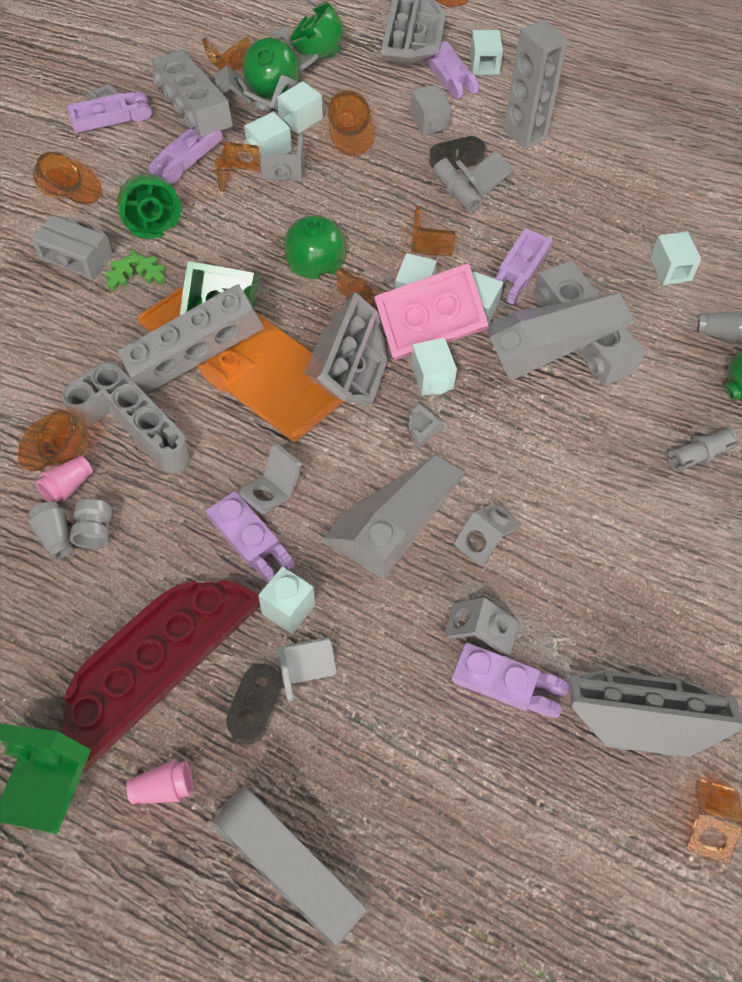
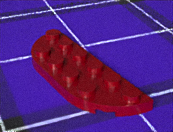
M195 580L180 584L154 599L83 663L66 691L63 724L61 725L62 734L91 749L83 769L84 773L260 607L258 594L245 586L226 580L197 583Z

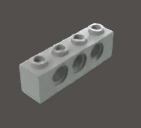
M545 19L520 29L504 131L525 150L547 139L568 38Z
M183 49L151 59L154 68L151 76L155 87L163 91L167 102L171 101L177 114H182L187 126L194 128L201 138L218 130L221 131L233 126L228 99Z
M572 260L539 273L534 290L535 299L540 306L600 296ZM626 327L575 350L587 363L590 373L596 376L603 386L636 373L645 354L643 348Z
M238 283L118 350V353L130 378L147 394L264 329V326Z

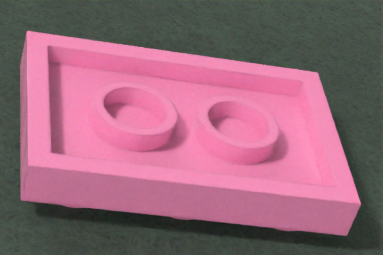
M469 263L374 296L392 357L395 361L412 355V344L445 338L446 342L449 343L490 329Z

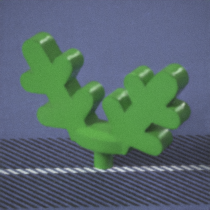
M135 250L130 251V256L124 257L122 261H112L110 265L113 271L105 272L106 279L108 280L107 286L111 291L116 290L119 284L123 287L127 285L124 276L127 275L130 278L134 276L131 266H137L136 272L138 276H143L146 272L145 280L147 283H152L153 280L158 285L165 283L163 275L165 273L164 266L158 265L157 258L154 256L145 258L143 255H137Z

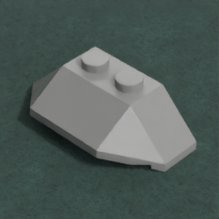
M392 0L381 47V56L384 61L397 64H413L439 53L446 13L436 0Z
M356 292L351 294L322 331L304 374L331 396L351 403L365 406L371 405L388 361L384 337L378 325L381 323L379 312Z
M608 670L589 672L582 676L572 675L569 678L572 709L606 747L659 753L666 756L691 757L742 731V716L735 697L727 694L718 695L708 688L684 680Z

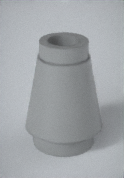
M742 311L701 313L698 333H704L705 335L736 344L737 341H742Z
M45 502L31 509L28 524L47 552L50 553L51 558L61 559L71 554L73 547L69 539L70 534L64 509L60 508L56 502Z

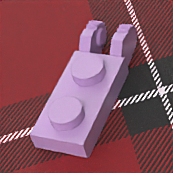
M448 41L441 42L438 54L424 59L445 90L448 89L453 98L459 99L463 97L462 85L469 91L470 95L478 92V80L468 70Z
M140 91L126 94L119 93L66 106L74 133L117 125L122 122L131 121V119L136 122L146 121L152 115V109L148 105L147 96Z
M189 128L163 149L161 154L150 163V166H148L149 173L161 176L169 184L173 185L175 181L181 179L183 170L185 171L223 139L222 132L218 130L201 138L194 128Z
M524 228L500 265L495 278L504 283L506 280L514 283V286L508 293V303L514 305L517 302L523 288L528 286L551 249L552 239Z
M236 491L206 510L208 519L249 568L253 567L267 584L275 576L272 568L264 561V558L272 554L281 567L283 566L287 570L294 567V561L285 548L279 544V540Z
M467 642L452 677V682L521 710L526 711L529 709L550 718L560 717L562 707L557 702L545 697L532 696L534 688L537 687L561 696L567 695L569 689L568 682L556 676L540 673V670Z

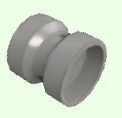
M96 499L78 501L74 508L73 516L76 524L71 528L70 541L76 546L87 549L105 547L109 538V531L106 525L111 521L112 507L108 503Z

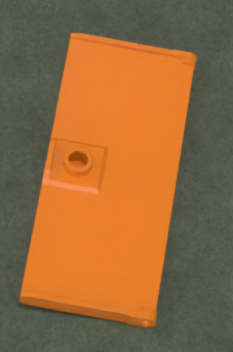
M184 285L142 312L138 316V323L152 332L179 317ZM256 312L264 329L199 364L196 368L221 392H229L294 443L346 401L329 395L304 374L313 354Z

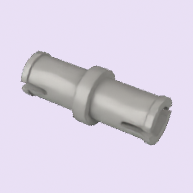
M447 158L440 160L435 165L433 171L447 186L449 195L456 197L468 213L478 210L483 203V199L469 185V179L464 174H460Z
M729 427L723 428L721 431L707 437L703 435L695 437L690 444L669 451L668 456L670 458H667L668 463L676 472H681L685 468L699 462L703 464L708 463L715 458V455L736 448L738 446V443H736L738 437L735 431Z

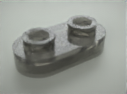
M467 136L437 143L430 149L429 164L434 169L440 160L447 158L456 170L460 169L456 164L458 160L465 167L477 165L484 159L485 143L476 136Z
M257 664L245 672L226 719L228 731L231 737L240 744L250 745L260 741L265 736L282 694L283 685L280 673L271 665ZM259 678L269 680V683L263 688H258L254 685ZM249 714L254 717V721L250 725L245 726L239 723L244 715Z

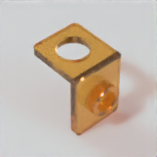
M206 37L202 39L208 58L219 70L226 65L234 71L241 68L244 54L251 45L250 39L245 37L223 54H220Z
M224 143L221 156L216 157L215 175L218 177L220 192H225L231 168L260 171V154L257 145ZM247 152L253 157V161L243 162L237 157V153Z
M416 206L411 253L452 256L455 231L419 228L421 206Z
M342 267L337 270L338 291L347 298L356 292L372 306V289L362 279L354 277Z
M697 779L695 788L699 813L687 841V850L691 853L728 863L742 833V807L739 792L726 786ZM715 829L723 832L727 840L722 846L709 847L701 841V835L707 830Z

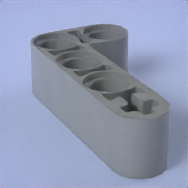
M114 363L100 364L63 389L62 400L74 424L89 426L110 413L162 470L168 473H179L188 466L190 455L183 433L118 365Z
M238 788L207 821L232 848L238 850L334 947L337 948L366 913L365 907L246 788Z

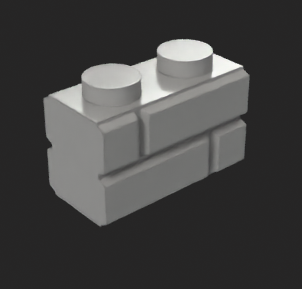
M54 215L48 218L44 223V227H41L35 233L32 240L39 259L91 279L97 277L102 270V266L105 267L113 254L108 236L100 229L93 228L91 230L80 226L71 218L64 220Z

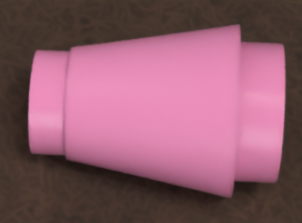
M79 456L76 459L42 472L41 478L35 482L36 487L47 502L63 503L93 473L89 462L84 457Z
M173 759L137 775L135 778L128 779L126 784L128 799L132 805L137 803L182 802L184 797L190 796L193 793V778L188 763L186 761L178 763Z

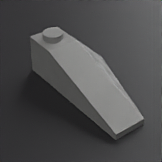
M621 293L514 311L488 324L490 329H487V332L509 380L512 381L634 323L635 320Z
M434 455L345 511L325 535L324 542L384 580L460 482L465 472Z

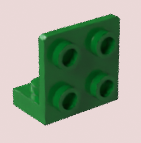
M0 723V744L6 747L4 754L17 759L0 798V823L56 835L59 832L91 749L58 731Z

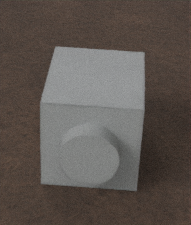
M438 84L411 91L410 115L422 136L448 130L451 105Z

